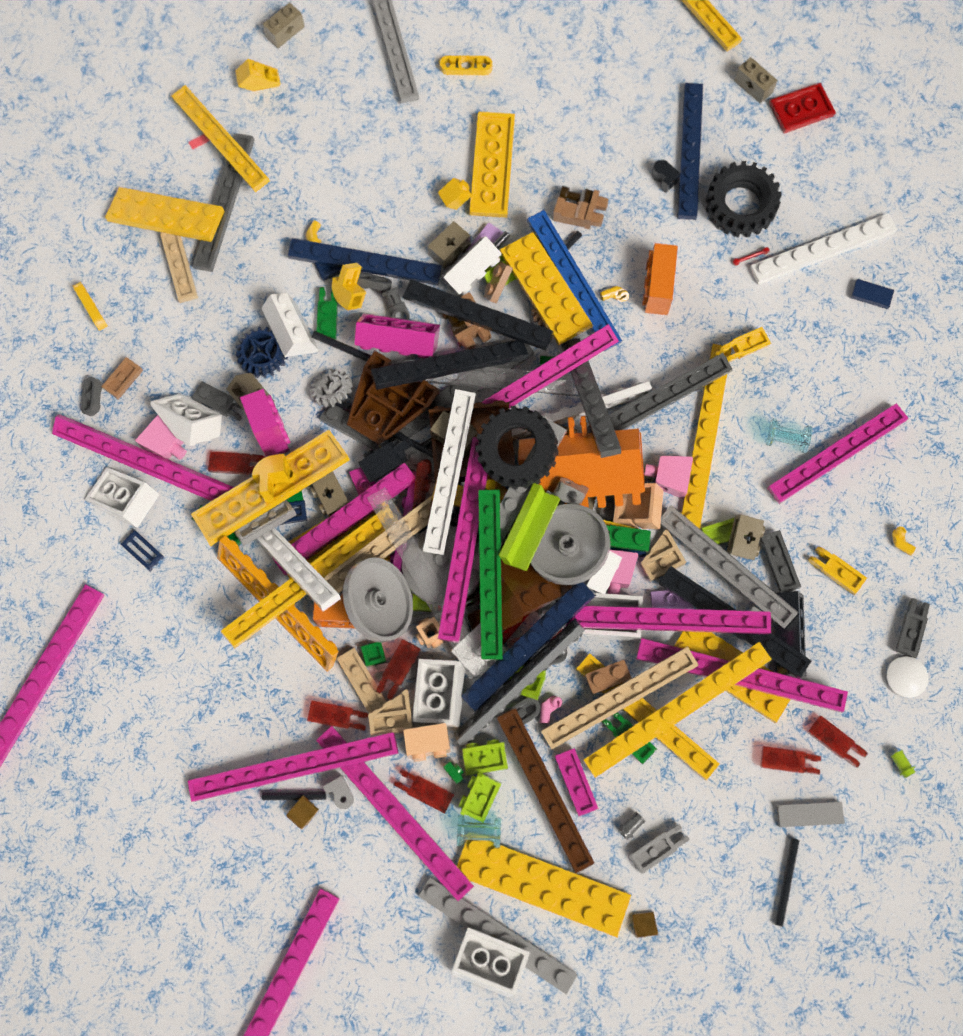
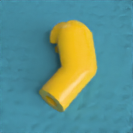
M313 220L305 235L307 241L321 243V239L317 238V232L321 227L319 222Z
M614 286L601 291L600 297L603 301L614 298L624 302L628 300L629 293L621 287Z
M899 526L892 532L894 545L911 556L916 547L906 542L905 535L907 531L904 527Z

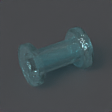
M772 418L767 430L766 445L771 446L774 441L797 445L801 453H807L812 437V426L807 425L803 430L780 426L777 419Z
M458 815L457 846H462L464 840L494 841V847L500 848L501 817L495 818L494 824L465 822V817Z

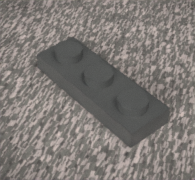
M778 530L760 537L779 592H790L800 589L801 584L781 531Z

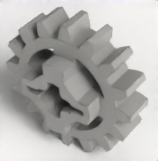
M336 369L334 373L331 370L327 374L322 373L321 378H316L317 383L311 384L313 388L310 390L315 403L317 402L319 406L323 404L327 408L329 404L334 407L335 403H342L341 399H347L346 394L352 393L350 388L353 387L351 378L344 370L340 372L339 369Z

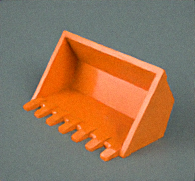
M581 416L580 419L582 433H575L573 417H568L570 435H565L557 448L559 453L555 458L556 465L549 470L550 475L540 479L541 483L539 484L543 487L545 493L547 491L553 493L560 478H567L575 484L584 485L589 488L581 504L582 506L589 508L588 497L597 496L598 507L605 508V496L614 495L615 506H623V494L631 493L633 505H640V493L645 492L642 437L639 428L616 430L615 433L621 447V454L601 458L593 434L587 431L586 416ZM534 438L519 440V465L525 462L535 444Z

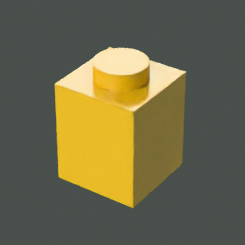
M452 178L438 191L446 207L457 210L472 196L468 183L457 178Z

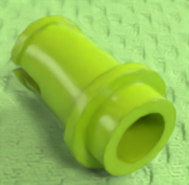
M903 750L890 756L900 770V776L903 775L904 778H907L916 773L914 770L915 766L912 767Z

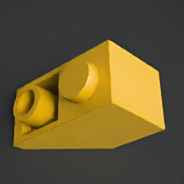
M247 59L235 70L238 87L250 91H259L281 85L278 69Z

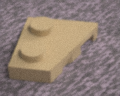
M666 529L640 565L649 582H652L664 576L670 566L677 569L687 562L669 530Z
M408 690L402 691L400 695L389 700L381 708L368 715L371 737L392 732L395 734L403 733V730L413 728Z

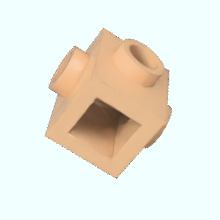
M428 617L418 623L419 625L416 627L418 634H416V637L421 646L425 644L427 648L432 646L434 649L443 644V640H438L441 620L437 622L435 617ZM434 632L435 635L429 638L428 633Z

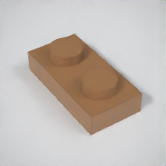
M501 261L495 266L493 277L485 287L484 297L497 304L513 269L512 267Z
M126 357L101 387L119 400L143 369Z
M621 660L585 674V678L592 695L623 684L631 679V675L625 661Z

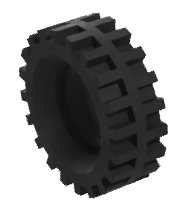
M742 161L741 165L738 166L735 162H732L728 169L726 166H723L720 173L716 172L707 192L705 200L707 205L705 209L706 212H710L709 220L716 221L715 227L717 229L723 227L725 228V234L728 235L729 231L735 233L734 237L738 238L740 233H745L747 238L751 236L752 232H755L756 235L760 234L763 228L766 230L770 223L773 222L781 203L782 192H778L779 182H773L775 175L773 173L768 175L765 166L759 169L756 167L757 163L753 162L752 166L746 165V161ZM735 188L748 189L759 198V208L753 214H737L726 205V194Z
M511 406V409L506 411L502 408L499 409L500 413L496 416L491 414L489 416L491 420L487 424H482V433L477 435L479 442L478 446H476V451L479 455L478 461L484 471L494 481L500 483L501 486H510L513 489H518V487L526 489L530 488L529 485L533 483H541L540 479L544 476L548 477L551 467H555V458L559 453L557 449L558 440L548 420L545 417L543 418L538 411H531L525 406L522 409ZM521 428L527 430L535 439L536 448L534 455L522 465L507 464L498 454L500 438L511 429Z

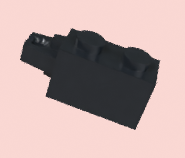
M410 438L401 443L398 440L392 442L386 440L378 445L379 449L375 452L370 450L363 454L364 459L359 461L358 464L369 483H372L395 470L403 463L408 462L405 451L414 445Z

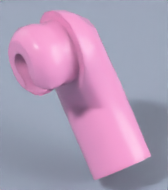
M551 696L541 703L539 723L550 724V713L562 705L560 697Z

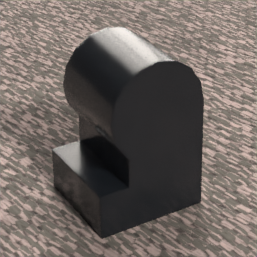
M661 159L654 163L652 177L654 180L661 182L660 189L667 193L679 182L681 173L669 162Z

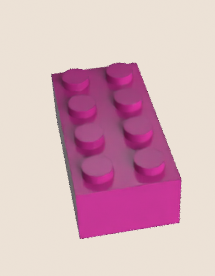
M364 313L356 322L354 345L360 346L361 349L365 350L377 348L380 352L385 353L397 351L400 355L417 354L420 358H429V356H433L438 347L440 325Z
M264 389L240 397L253 434L265 456L268 457L290 451L288 444L291 443L271 395H266Z

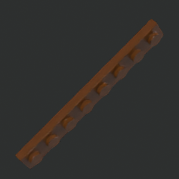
M516 708L497 717L575 873L595 864Z

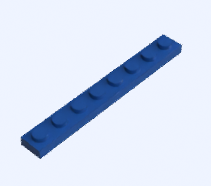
M545 210L529 217L527 222L592 322V332L594 333L609 324L619 342L607 348L604 352L620 344L622 339Z

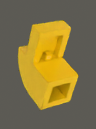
M358 263L343 265L339 277L332 279L333 295L336 301L347 311L361 308L366 295V291L357 284L362 268Z
M284 454L265 457L253 469L252 477L257 483L258 494L262 495L265 502L274 501V484L290 481V464Z

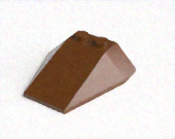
M375 350L363 367L347 426L379 445L390 439L427 410L441 390L425 380L376 390L371 376V369L393 365L389 358Z
M504 540V542H503V544H502V546H501V550H502V548H503V546H504L506 540ZM501 559L502 629L505 630L520 623L523 616L554 601L558 602L572 586L555 584L544 579L535 571L531 563L528 569L524 571L504 564Z

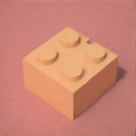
M645 483V492L640 493V505H633L632 493L623 494V506H615L614 523L635 527V529H639V527L642 529H660L663 489L656 483Z
M446 723L403 730L407 756L409 759L414 760V762L425 761L426 756L434 755L435 759L447 757V753H451Z

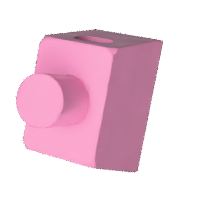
M159 415L154 418L135 440L142 449L168 460L172 455L181 460L187 453V450L181 447L184 442L173 435Z
M660 456L657 466L646 464L644 476L654 477V483L661 487L663 492L684 499L688 490L693 457Z
M610 550L622 557V560L610 582L608 594L620 595V588H628L631 583L638 553Z

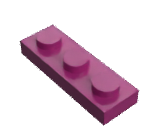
M575 748L556 755V762L578 817L599 809Z

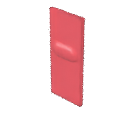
M203 134L188 143L193 150L209 140Z

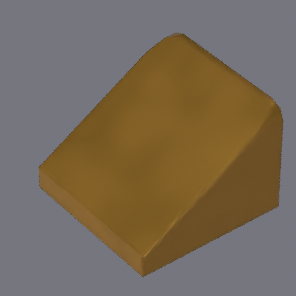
M303 795L286 816L296 826L303 829L310 823L319 809Z
M654 912L632 915L636 938L659 935Z

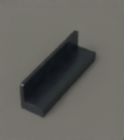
M799 591L778 592L776 594L799 613L785 628L775 621V636L806 656L804 595ZM776 664V673L782 675L791 674ZM806 671L801 677L807 676Z

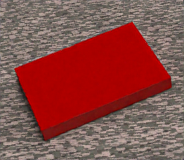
M821 82L771 99L769 102L784 134L834 117L836 114Z

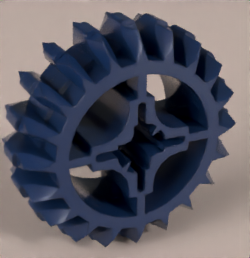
M258 326L257 331L251 328L249 335L244 332L245 339L239 338L240 345H236L238 352L235 353L236 357L239 358L237 360L238 364L242 365V370L254 374L256 378H259L260 374L266 378L267 373L274 376V370L280 372L279 366H285L284 360H287L288 357H284L272 330L270 331L267 326L262 330ZM252 346L253 351L252 353H250L251 356L247 358L248 351ZM277 346L276 355L274 356V358H272V357H271V353L274 351V348Z

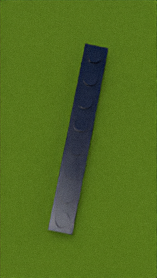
M685 83L680 157L681 176L679 179L677 219L696 220L698 214L703 84Z
M291 238L288 252L289 259L342 268L346 264L358 263L362 266L360 272L409 281L412 279L420 283L437 286L439 285L442 265L295 238Z
M584 582L575 584L502 655L503 659H498L461 697L474 712L479 710L570 622L596 594Z

